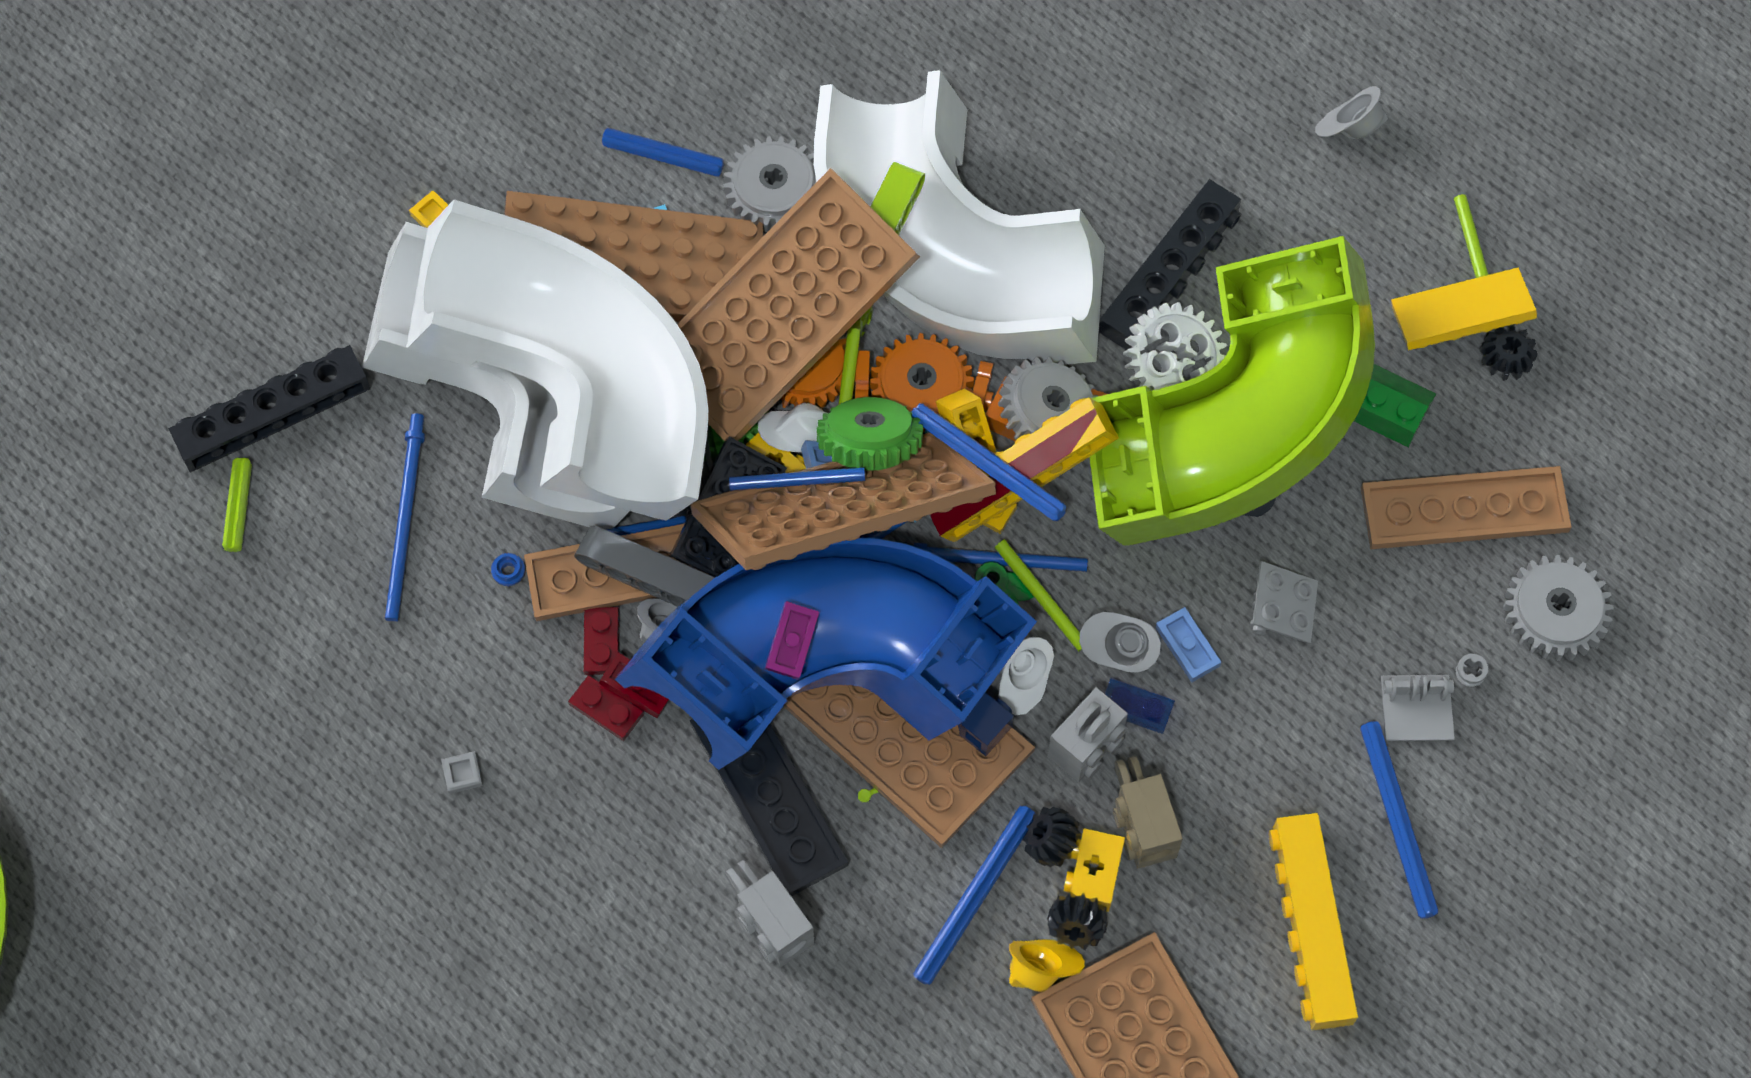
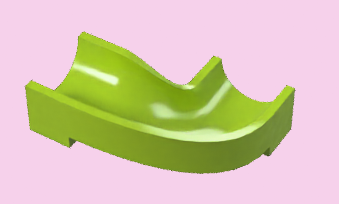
M1344 236L1215 267L1224 329L1230 334L1231 342L1225 358L1208 372L1179 384L1153 391L1145 385L1091 398L1103 405L1119 437L1089 457L1098 527L1101 531L1123 546L1201 530L1237 518L1266 504L1290 489L1314 470L1342 440L1358 415L1367 394L1375 353L1374 325L1364 261Z

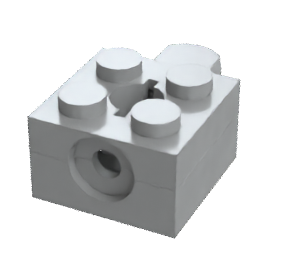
M1096 687L1051 735L1047 757L1078 783L1085 776L1089 779L1092 778L1103 763L1100 760L1107 751L1113 754L1123 744L1125 740L1123 735L1127 730L1125 724L1128 713Z
M744 860L737 863L739 871L749 884L748 888L733 868L725 871L728 880L738 892L739 907L736 908L740 915L738 920L749 935L755 932L760 944L758 948L768 963L775 960L779 968H781L815 945L812 925L773 871L758 880Z

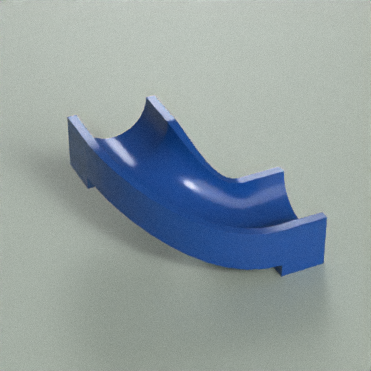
M858 538L852 541L844 540L831 544L823 550H811L801 553L790 560L775 561L766 564L761 569L745 570L740 564H737L711 580L672 611L649 636L615 680L624 688L638 686L650 689L683 709L706 734L712 747V757L709 759V762L718 770L750 750L787 702V698L824 686L852 685L872 691L930 741L964 722L1037 621L986 576L976 581L956 565L933 553L907 544L876 538ZM786 601L819 611L798 680L765 670Z

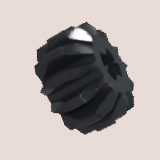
M1513 324L1509 327L1508 331L1504 327L1496 328L1495 333L1489 332L1486 335L1485 343L1482 344L1480 354L1484 355L1482 366L1492 365L1490 370L1491 376L1500 371L1502 372L1503 381L1508 379L1510 373L1518 380L1523 372L1528 373L1531 371L1538 353L1534 350L1536 345L1535 339H1526L1527 329L1520 333L1516 332V327Z
M1053 806L1049 809L1043 807L1040 815L1034 814L1033 822L1031 825L1026 826L1028 834L1022 839L1026 843L1024 851L1031 858L1035 859V862L1051 868L1055 865L1061 867L1065 859L1071 860L1073 849L1079 848L1076 845V841L1082 835L1078 831L1080 822L1062 808Z
M1069 892L1067 897L1058 896L1054 904H1052V908L1049 909L1047 920H1049V935L1057 937L1058 944H1069L1071 949L1074 946H1079L1086 950L1088 945L1097 946L1107 930L1106 907L1098 905L1097 898H1086L1085 893L1081 896H1076Z

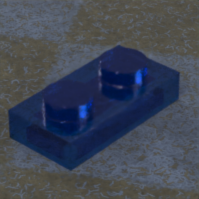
M1110 678L1105 695L1128 713L1126 721L1164 734L1175 700Z

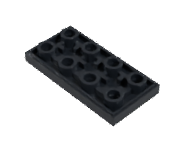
M729 436L725 439L696 501L730 492L729 477L785 473L787 467ZM691 509L669 556L716 578L739 563L692 515Z

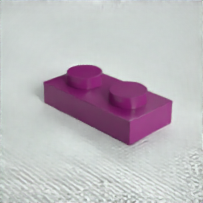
M787 601L784 603L765 670L797 680L800 678L819 611Z

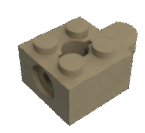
M1131 756L1128 757V767L1133 781L1131 782L1124 761L1122 759L1115 761L1114 765L1120 784V791L1118 797L1115 798L1116 808H1113V816L1117 827H1124L1127 840H1124L1123 845L1128 860H1134L1137 869L1177 858L1183 838L1162 775L1144 778L1138 758Z

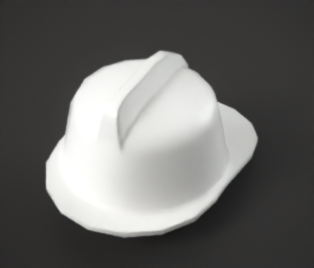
M811 403L799 404L790 411H771L764 414L758 421V432L768 445L778 450L802 452L801 447L805 441H817L818 420H822V414L827 412Z
M1024 638L1000 671L1002 677L999 685V698L1011 708L1014 715L1028 713L1041 701L1045 692L1054 653L1052 646L1043 638Z

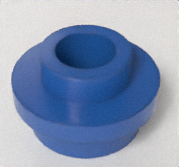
M505 553L493 561L491 573L498 584L513 586L524 577L525 566L519 556ZM506 566L515 568L514 572L510 575L502 573Z

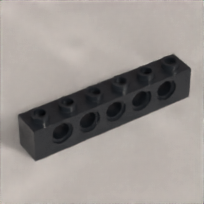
M1209 179L1102 315L1099 321V333L1125 350L1132 348L1131 345L1125 342V339L1129 336H1134L1130 331V327L1134 324H1139L1137 320L1138 317H1133L1129 313L1137 311L1142 315H1148L1147 311L1151 308L1156 307L1159 310V306L1169 303L1173 297L1176 299L1180 298L1188 285L1185 282L1191 274L1196 276L1206 262L1204 257L1210 250L1214 253L1222 243L1224 238L1222 233L1227 227L1233 229L1242 215L1239 212L1241 198ZM1203 219H1211L1215 223H1205ZM1194 242L1197 246L1190 247L1185 245L1184 243ZM1167 265H1175V266H1177L1179 269H1178V270H1170V269H1168L1166 266H1167ZM1157 288L1161 293L1153 294L1148 289Z
M349 345L344 348L333 349L325 357L314 362H305L288 374L274 376L262 386L244 390L235 398L225 403L213 404L205 412L194 417L183 418L168 429L184 463L191 473L362 394L371 388L362 367ZM328 376H336L335 379L330 382H323V380ZM300 389H305V390H306V391H305L302 395H300V396H293V394H294L297 390H300ZM276 403L272 409L263 410L265 405ZM246 417L243 422L232 424L235 419ZM215 431L211 437L202 438L206 432Z

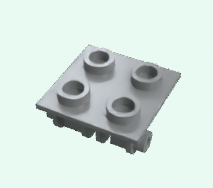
M1261 561L1259 573L1256 574L1257 588L1253 595L1255 599L1252 603L1254 612L1253 620L1250 621V627L1253 628L1252 632L1256 635H1265L1266 630H1270L1302 642L1311 643L1318 581Z
M1381 675L1385 741L1455 740L1451 693H1454V681L1449 679V675Z

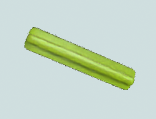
M235 458L232 461L222 543L224 550L228 552H240L242 549L252 468L248 458Z

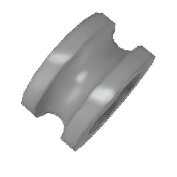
M1470 653L1464 655L1456 667L1457 679L1468 687L1480 685L1488 673L1486 660L1478 654ZM1468 663L1471 667L1478 666V677H1475L1472 673L1467 675L1464 672L1467 668L1465 664Z

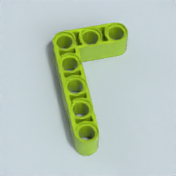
M893 162L870 207L899 235L920 194L925 180V173L898 162ZM873 305L850 327L861 329V337L865 334L862 331L865 324L869 325L871 321Z

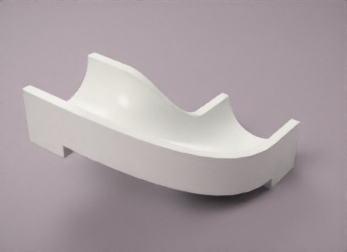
M940 70L928 72L925 95L914 101L902 104L883 105L867 103L843 94L833 84L821 86L814 140L816 182L831 168L871 206L893 162H898L925 173V180L920 194L899 234L920 258L883 294L889 302L908 319L930 334H935L936 337L942 340L946 338L949 344L957 345L963 350L978 355L1001 359H1029L1031 363L1035 357H1038L1041 363L1047 357H1050L1052 363H1059L1062 360L1064 365L1096 362L1105 245L1080 209L1010 216L991 209L973 196L964 187L956 167L961 166L963 163L967 108Z
M453 200L427 229L406 349L470 367L476 361L525 376L539 383L551 393L556 401L558 414L549 427L540 487L665 521L698 500L708 429L709 410L706 386L699 362L687 338L674 319L639 283L591 250L542 227Z
M405 222L388 252L362 368L418 384L426 385L428 380L432 379L471 391L493 404L500 417V430L494 437L482 498L586 527L614 528L629 512L628 510L540 487L549 427L558 414L556 401L546 388L520 374L478 361L467 367L406 349L428 228Z

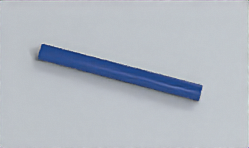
M865 467L729 477L730 491L858 482L866 481Z

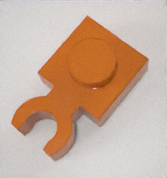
M858 351L854 381L856 382L855 399L869 397L870 351Z
M980 361L972 393L981 398L984 411H987L992 403L994 392L988 391L993 363Z

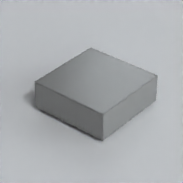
M475 751L441 759L449 794L483 786Z

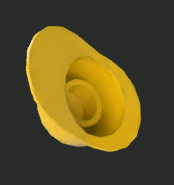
M1056 940L1013 941L1009 945V951L1013 956L1010 963L1011 975L1009 983L1013 987L1029 988L1034 991L1043 992L1048 990L1059 977L1080 974L1085 966L1082 955L1076 949H1071L1070 946L1065 944H1058Z

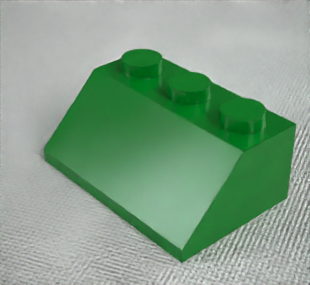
M1373 364L1368 391L1354 422L1409 448L1436 393Z

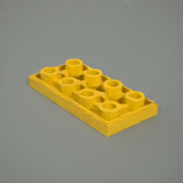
M1519 268L1391 299L1392 309L1408 350L1425 348L1428 345L1448 340H1457L1460 337L1480 332H1489L1492 329L1512 324H1521L1524 321L1537 318L1535 305Z

